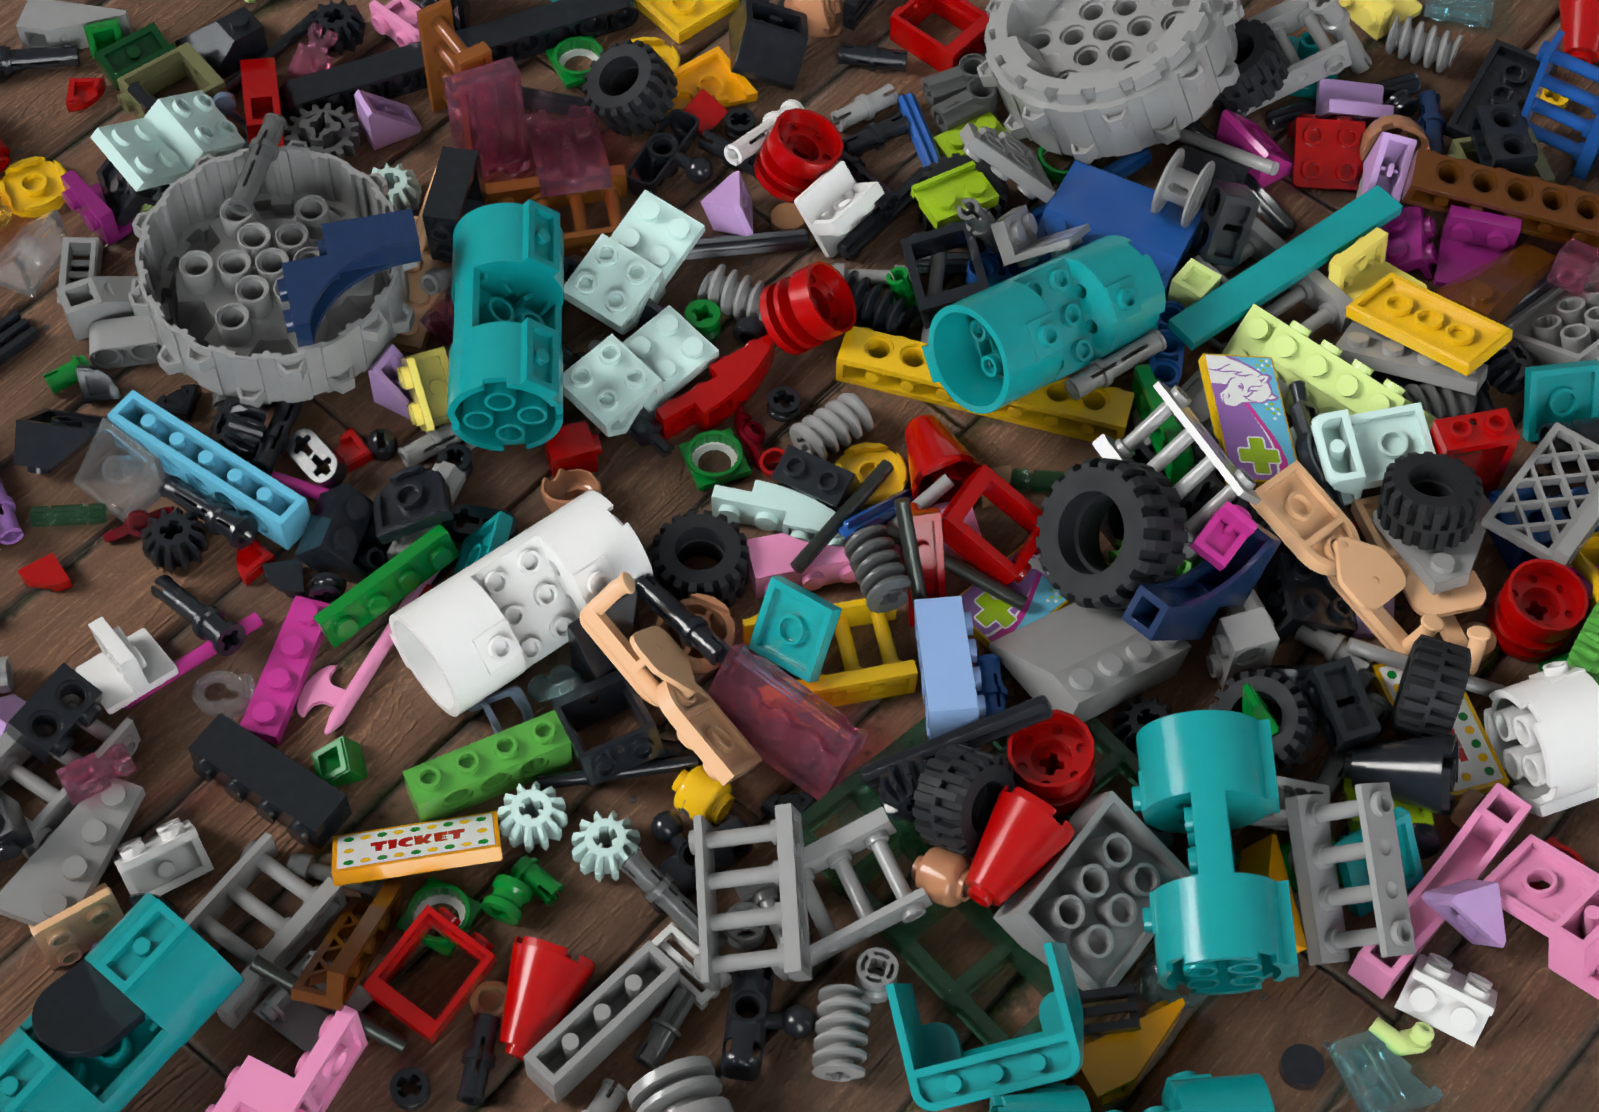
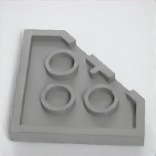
M967 123L959 135L965 145L963 150L970 158L978 163L982 159L991 165L990 169L995 175L1004 181H1007L1009 178L1018 184L1017 188L1028 198L1033 200L1035 197H1038L1046 204L1056 192L1031 148L1008 132L1001 131L998 135L994 129L984 126L977 131L978 128L974 124Z
M1482 495L1473 534H1470L1469 539L1465 543L1459 542V546L1454 548L1446 546L1444 550L1435 551L1433 548L1422 550L1418 549V546L1402 544V540L1394 539L1388 535L1389 530H1383L1380 525L1381 520L1377 518V510H1374L1372 523L1432 595L1467 585L1486 528L1480 524L1493 505Z

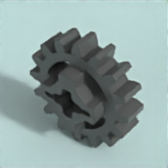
M327 103L324 109H319L317 104H312V111L307 112L301 108L299 109L301 117L291 116L289 118L291 126H287L284 130L285 146L291 140L306 141L309 150L323 154L328 153L344 161L345 156L355 157V148L361 146L359 124L355 122L353 113L345 115L344 107L342 106L332 110L331 103Z

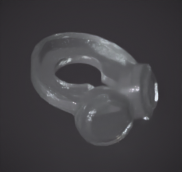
M223 670L210 672L197 680L193 686L192 697L197 707L203 713L214 717L222 713L231 720L236 719L245 713L255 691L254 678L251 676V673H241V676ZM222 683L226 685L229 692L237 693L239 696L234 700L222 698L218 701H210L204 694L209 685Z

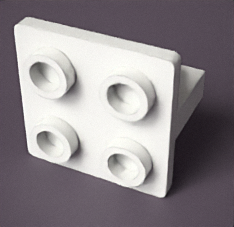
M837 161L794 200V203L825 257L833 258L838 253V243L872 213L875 207L874 203L884 194V191L879 182L856 183L845 162Z
M103 617L88 624L102 652L78 666L76 672L103 692L101 705L108 714H113L121 708L128 706L134 700L164 684L179 673L173 661L145 628L126 637L119 626L112 629Z
M179 818L172 819L156 828L158 834L145 841H142L141 837H136L117 847L119 853L112 857L130 895L149 892L161 896L214 869L198 837L199 834L189 820L181 822Z
M1429 953L1428 957L1419 954L1394 1007L1474 1047L1489 1016H1492L1496 1008L1498 992L1491 988L1493 983L1476 973L1469 972L1468 976H1465L1451 969L1453 963L1435 953Z

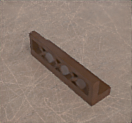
M386 880L373 901L357 897L351 898L291 989L292 1000L338 1011L343 1010L400 918L403 883ZM357 913L363 914L360 921L355 917ZM343 938H348L345 944L341 940ZM334 960L330 967L326 964V962ZM326 982V991L309 987Z

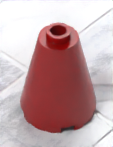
M1558 0L1561 31L1565 32L1562 40L1563 52L1592 65L1595 64L1599 59V0Z
M921 415L908 423L905 429L913 499L915 500L941 476L946 474L955 485L934 504L951 501L967 477L982 465L936 416Z
M1009 785L1004 786L999 793L965 879L966 885L970 888L967 892L969 897L986 908L990 904L1000 906L1070 843L1075 834L1072 825L1065 820L1061 826L1053 818L1057 810L1038 796L1017 786L1010 793Z
M519 936L515 937L512 946L499 1042L506 1046L505 1054L524 1061L523 1056L566 1017L594 973L596 965L593 961L581 954L577 962L571 960L572 956L567 953V948L530 936H524L523 939Z

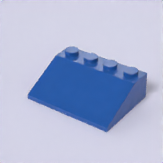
M1075 160L1047 205L1037 226L1038 231L1036 235L1037 238H1041L1089 223L1091 231L1082 237L1083 243L1071 247L1072 250L1108 235H1119L1132 240L1130 245L1142 256L1148 254L1156 265L1163 282L1166 301L1171 280L1182 267L1194 240L1204 209L1200 207L1190 225L1183 228L1181 225L1183 207L1167 201L1159 213L1152 215L1151 203L1155 193L1154 189Z

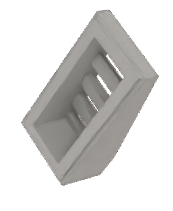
M63 237L58 287L70 284L71 279L100 276L104 247L99 237ZM74 256H90V260H74ZM73 267L89 268V272H85V271H72V268H73ZM57 296V304L58 306H61L59 297Z

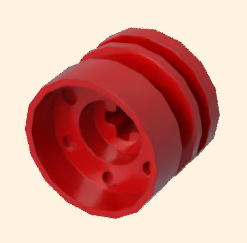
M801 108L785 110L777 117L767 140L764 141L761 150H759L753 165L756 178L762 187L774 197L785 202L794 203V200L840 159L844 147L841 134L833 123L814 111Z
M823 261L811 263L794 272L792 276L782 278L778 282L765 287L760 295L759 303L762 322L768 335L780 349L787 354L795 356L823 344L824 341H829L852 330L856 322L857 309L848 283L837 269Z
M1533 559L1523 562L1512 571L1502 589L1491 602L1486 614V624L1496 636V645L1507 655L1528 662H1540L1550 659L1563 647L1571 633L1576 630L1585 618L1589 606L1587 590L1581 579L1565 565L1547 559Z
M1053 710V716L1050 719L1010 735L1008 739V764L1013 767V777L1017 778V787L1029 791L1055 808L1057 811L1053 818H1062L1075 813L1087 797L1092 796L1096 787L1094 739L1088 726L1077 716L1062 710Z

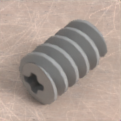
M1398 13L1386 40L1385 53L1390 55L1398 48L1399 59L1403 60L1411 52L1410 62L1416 64L1423 57L1424 68L1428 69L1435 61L1436 72L1441 73L1447 66L1450 68L1463 35L1459 34L1451 42L1449 30H1446L1441 37H1437V26L1434 25L1426 33L1424 32V21H1420L1415 28H1412V17L1408 16L1401 24L1399 23Z
M722 263L715 271L712 270L705 276L700 285L697 300H711L718 305L722 313L726 315L733 313L734 318L737 320L741 317H752L762 321L759 303L760 295L764 289V281L759 280L752 288L750 287V275H746L741 282H738L739 271L733 269L727 277L725 276L726 265Z
M842 393L837 397V400L829 401L825 408H818L813 415L804 417L801 423L793 424L790 427L789 434L794 447L826 460L828 458L826 449L836 454L839 451L838 442L847 447L851 443L850 435L855 439L861 438L863 435L862 428L870 432L874 429V422L867 406L856 394Z
M832 984L824 986L819 990L818 1000L820 1004L817 1006V1017L819 1020L815 1025L817 1036L814 1038L813 1046L816 1052L812 1055L814 1069L811 1071L819 1079L846 1082L865 1077L866 1069L854 1064L864 1062L867 1059V1053L856 1047L868 1044V1036L859 1031L868 1029L870 1025V1020L861 1015L871 1012V1004L866 1000L860 999L863 996V991L860 988L847 984Z

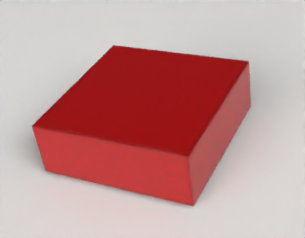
M704 88L683 109V111L699 119V134L701 136L706 129L712 130L728 113Z

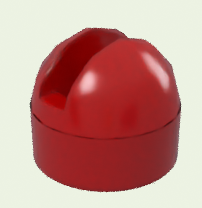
M769 448L760 457L761 471L770 480H773L771 476L785 452L781 448Z

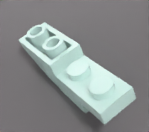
M755 480L752 492L715 485L711 496L712 516L717 517L721 513L727 516L728 524L734 521L735 523L756 526L765 531H782L792 537L808 542L836 513L815 499L795 490L760 480ZM838 532L828 545L844 546L845 537Z

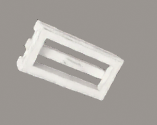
M671 922L651 942L704 990L701 993L680 973V987L691 991L696 996L694 1004L701 1010H704L708 1006V1001L711 998L715 999L720 994V991H711L703 985L701 980H698L696 977L694 966L667 942L671 937L693 958L696 954H699V946ZM727 972L720 973L721 989L723 987L726 988L732 983V976Z

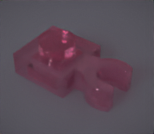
M313 22L308 30L309 43L307 45L299 42L287 74L297 78L328 69L333 57L327 55L326 51L336 43L338 33L327 30L325 37L321 40L320 34L323 26Z
M120 743L111 747L100 758H97L93 752L56 770V773L72 804L75 805L112 787L109 779L127 776L137 768L124 743Z

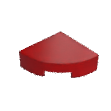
M69 78L66 97L68 112L79 111L96 103L106 89L104 78Z
M353 428L347 430L340 437L336 452L345 461L347 474L373 460L371 451Z
M255 539L249 546L238 549L236 555L237 571L246 586L264 573L262 564L276 562L274 555Z
M53 552L17 570L21 580L31 588L37 587L62 591L73 587Z

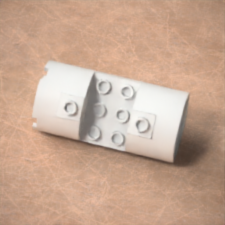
M586 491L390 615L389 624L392 633L389 635L407 668L411 669L425 691L446 713L453 717L459 716L523 674L527 668L569 642L567 625L580 618L583 608L610 582L618 578L621 572H628L633 578L634 583L642 575L646 577V574L649 573L653 576L650 561L639 538L628 522L623 525L615 515L609 512L613 509V504L607 498L596 491Z
M1567 661L1551 662L1543 666L1542 672L1530 675L1528 680L1495 690L1489 694L1492 706L1484 710L1485 732L1503 769H1506L1516 786H1513L1512 792L1532 806L1529 813L1545 817L1599 798V685L1586 673L1584 668L1568 665Z

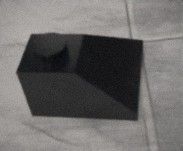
M245 6L232 10L175 41L176 47L189 42L222 79L241 70L240 60L255 59L268 48L263 25Z
M44 408L17 419L14 465L26 466L27 471L30 473H51L52 469L66 463L111 430L108 417Z
M635 589L633 594L627 593L623 595L605 612L629 642L630 637L635 632L640 631L637 589ZM580 618L567 625L571 666L585 683L618 670L582 627Z

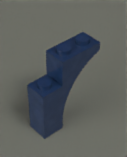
M412 208L321 224L324 240L317 241L319 256L281 263L284 278L277 279L281 302L289 301L290 309L283 310L287 333L295 332L298 347L314 344L317 330L326 312L353 285L379 271L422 261L419 237Z
M1258 524L1255 532L1245 540L1226 567L1221 571L1204 560L1193 569L1172 580L1158 584H1140L1122 619L1150 641L1200 640L1219 607L1244 606L1281 540Z

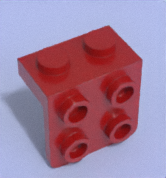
M1300 114L1287 125V138H1294L1293 186L1308 189L1358 190L1361 174L1363 173V162L1360 159L1359 147L1363 132L1365 131V121H1353V117L1334 116L1332 119H1319V115Z

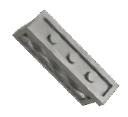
M1556 422L1483 517L1480 525L1539 559L1553 560L1569 567L1599 526V471H1590L1586 461L1589 459L1599 460V445ZM1557 437L1570 444L1573 451L1556 453L1553 441ZM1577 461L1581 473L1564 474L1560 462ZM1551 463L1555 475L1538 477L1535 465ZM1585 482L1589 494L1573 496L1568 484ZM1559 485L1563 497L1546 499L1542 486ZM1533 487L1537 500L1520 501L1516 490ZM1567 506L1571 519L1554 520L1550 508ZM1541 509L1545 522L1528 523L1524 511ZM1515 512L1519 524L1507 525L1496 519V516L1499 513ZM1549 531L1553 541L1552 545L1547 548L1534 540L1532 533Z

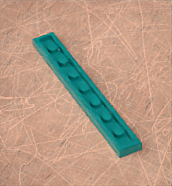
M1379 185L1373 187L1169 319L1167 328L1186 346L1194 350L1246 316L1253 304L1260 307L1330 261L1336 254L1345 251L1361 236L1367 235L1376 227L1380 228L1399 216L1403 206Z

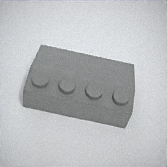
M1587 262L1502 324L1513 330L1512 337L1515 341L1521 342L1524 349L1529 351L1530 357L1535 360V366L1595 359L1599 361L1598 263Z
M1074 602L990 642L988 648L994 655L1000 657L1001 663L1032 698L1045 695L1051 703L1052 710H1062L1073 714L1084 723L1125 702V700L1175 676L1192 646L1186 640L1150 641L1122 619L1126 610L1084 608Z
M1112 790L1089 796L1083 801L1068 821L1075 831L1070 843L1013 893L993 917L1023 949L1047 966L1048 963L1043 944L1048 942L1066 943L1077 987L1082 991L1118 985L1153 937V933H1145L1142 907H1150L1149 892H1153L1168 882L1191 876L1190 871Z

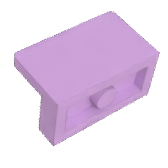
M1328 78L1317 81L1315 114L1319 115V119H1332L1334 116L1353 117V121H1365V125H1370L1382 116L1393 115L1394 106L1383 105L1384 87L1379 84Z

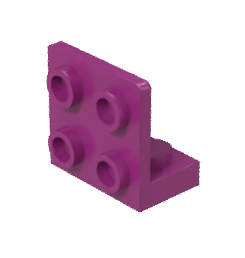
M1451 205L1441 231L1433 284L1442 287L1512 250L1521 231L1522 219Z

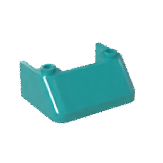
M1048 942L1043 944L1055 990L1047 994L1039 1006V1018L1043 1031L967 1051L962 1050L959 1035L951 1025L943 1022L922 1025L912 984L892 983L885 985L911 1095L920 1108L926 1111L945 1110L989 1099L992 1096H1001L1069 1079L1080 1071L1084 1062L1083 1007L1066 943Z

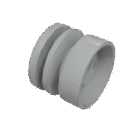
M689 1056L664 1064L640 1078L627 1093L629 1105L636 1112H734L729 1099L723 1096L718 1097L722 1092V1083L720 1078L715 1076V1067L712 1060L706 1056Z

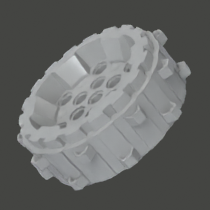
M990 0L985 9L989 17L984 40L987 54H985L986 60L977 67V71L984 87H997L1009 114L1004 122L1006 131L1018 140L1027 138L1030 141L1033 140L1045 150L1059 155L1074 156L1075 160L1085 164H1091L1094 159H1101V157L1124 156L1142 151V149L1155 144L1164 143L1168 145L1180 138L1181 130L1198 120L1212 106V102L1219 93H1222L1225 87L1234 86L1240 76L1238 66L1234 62L1238 51V40L1234 30L1236 29L1235 23L1245 16L1240 0Z
M291 140L286 146L281 145V147H278L279 155L270 164L254 203L253 211L249 216L238 215L229 209L230 206H228L250 155L249 148L236 150L235 153L222 157H214L207 154L196 159L195 169L184 177L178 178L164 191L155 207H152L149 212L138 213L132 223L134 234L139 238L135 253V265L139 277L132 279L131 291L127 295L135 316H149L156 340L160 346L162 345L157 355L159 366L168 375L182 372L185 376H190L200 386L227 397H239L241 405H251L259 408L262 404H271V401H285L287 404L314 399V395L326 391L328 394L333 391L344 394L356 388L355 377L372 367L386 350L392 339L396 338L398 333L410 332L415 322L414 310L406 304L409 299L407 270L418 266V262L379 271L345 291L323 317L313 345L298 347L295 332L287 333L283 310L290 309L289 301L281 302L277 279L284 278L281 263L319 256L317 241L324 240L321 224L395 211L391 202L386 199L389 192L388 181L379 173L367 175L336 156L311 151L306 141Z

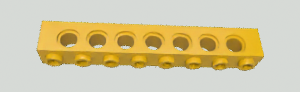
M853 326L852 330L845 333L837 356V381L1089 442H1094L1102 433L1115 440L1119 438L1124 439L1135 395L1133 392L1124 391L1118 387H1099L1083 396L1080 400L1075 401L1066 391L1065 381L1070 377L1065 376L993 412L979 414L965 409L954 401L940 382L933 383L922 349L928 343L911 340L904 336L877 332L867 327Z

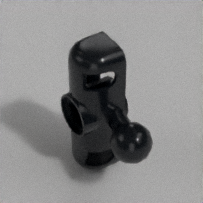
M674 109L668 113L626 170L627 187L632 194L640 197L643 191L647 190L655 195L657 187H660L666 179L677 174L679 167L686 170L688 179L693 183L702 184L710 180L713 174L711 162L705 157L691 158L685 154L690 148L691 141L695 140L699 133V119L696 116L680 109ZM668 122L675 134L665 133ZM634 168H635L636 174L638 175V177H639L641 180L636 179V178H634V177L631 176V173H632V171H633Z
M665 810L653 818L651 831L659 841L670 843L676 852L661 862L658 869L664 875L668 873L674 879L672 883L676 884L679 891L688 898L697 892L696 868L687 864L695 855L691 854L688 838L682 833L684 827L681 817L673 811ZM731 814L725 816L720 826L717 828L713 826V832L748 826L739 816ZM754 843L746 844L743 851L737 855H734L731 846L714 848L715 872L725 871L752 851ZM641 889V893L644 897L646 893ZM654 901L649 903L657 913H665Z
M772 967L742 970V975L738 976V971H734L720 1061L721 1073L725 1078L743 1081L758 1079L762 1069L767 1029L784 1030L790 1037L796 1039L806 1038L813 1032L816 1023L815 1015L807 1006L798 1004L789 1007L785 1012H769L774 982ZM764 970L770 973V981L763 978ZM743 1011H752L757 1015L746 1019L738 1014ZM732 1039L731 1052L726 1054L727 1041ZM754 1042L760 1046L759 1059L752 1056Z

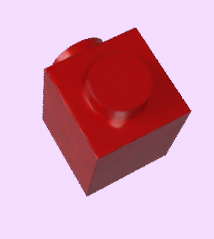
M586 420L563 424L559 432L552 439L544 443L545 455L553 479L561 468L566 471L573 469H583L592 473L598 471L597 456L602 455V447L598 434L590 433Z

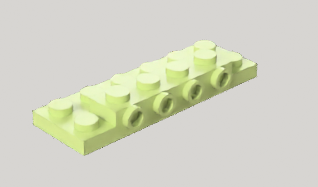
M1256 304L1252 305L1221 353L1224 355L1272 357L1277 378L1288 385L1283 401L1285 412L1290 414L1289 406L1294 404L1289 384L1298 380L1305 382L1309 402L1317 405L1319 414L1348 409L1349 415L1413 404L1402 397L1406 391L1404 388L1387 378L1383 384L1371 377L1374 372L1372 368L1357 359H1354L1352 364L1339 357L1343 350L1325 339L1321 344L1316 343L1308 338L1312 331L1295 320L1288 325ZM1423 410L1430 432L1432 424L1437 418Z

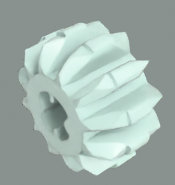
M387 162L384 169L380 170L373 167L371 174L379 173L388 181L389 192L386 199L391 202L395 211L411 208L412 210L419 209L422 189L413 169L405 170L401 163L395 168H391Z
M537 781L533 783L529 790H526L519 783L516 787L517 795L505 793L503 797L505 806L499 807L497 811L498 820L501 821L499 825L500 833L503 837H509L510 845L513 848L524 843L525 850L530 854L534 845L540 844L541 848L547 851L549 847L548 839L560 841L562 837L561 828L566 827L568 824V817L564 812L566 809L565 801L562 797H556V791L552 785L541 791L540 784Z
M613 810L608 818L602 819V815L596 811L593 815V823L581 819L579 823L580 832L573 833L571 838L572 845L574 846L572 858L575 863H580V871L584 875L595 871V879L598 882L604 878L605 874H610L611 878L617 881L622 863L637 849L641 850L638 846L641 842L640 833L638 830L632 829V821L629 817L618 821V815ZM610 844V847L603 848V845Z

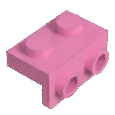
M376 0L369 3L372 17L371 24L378 33L386 34L396 41L399 47L421 41L416 11L421 10L419 6L410 0H392L385 6Z

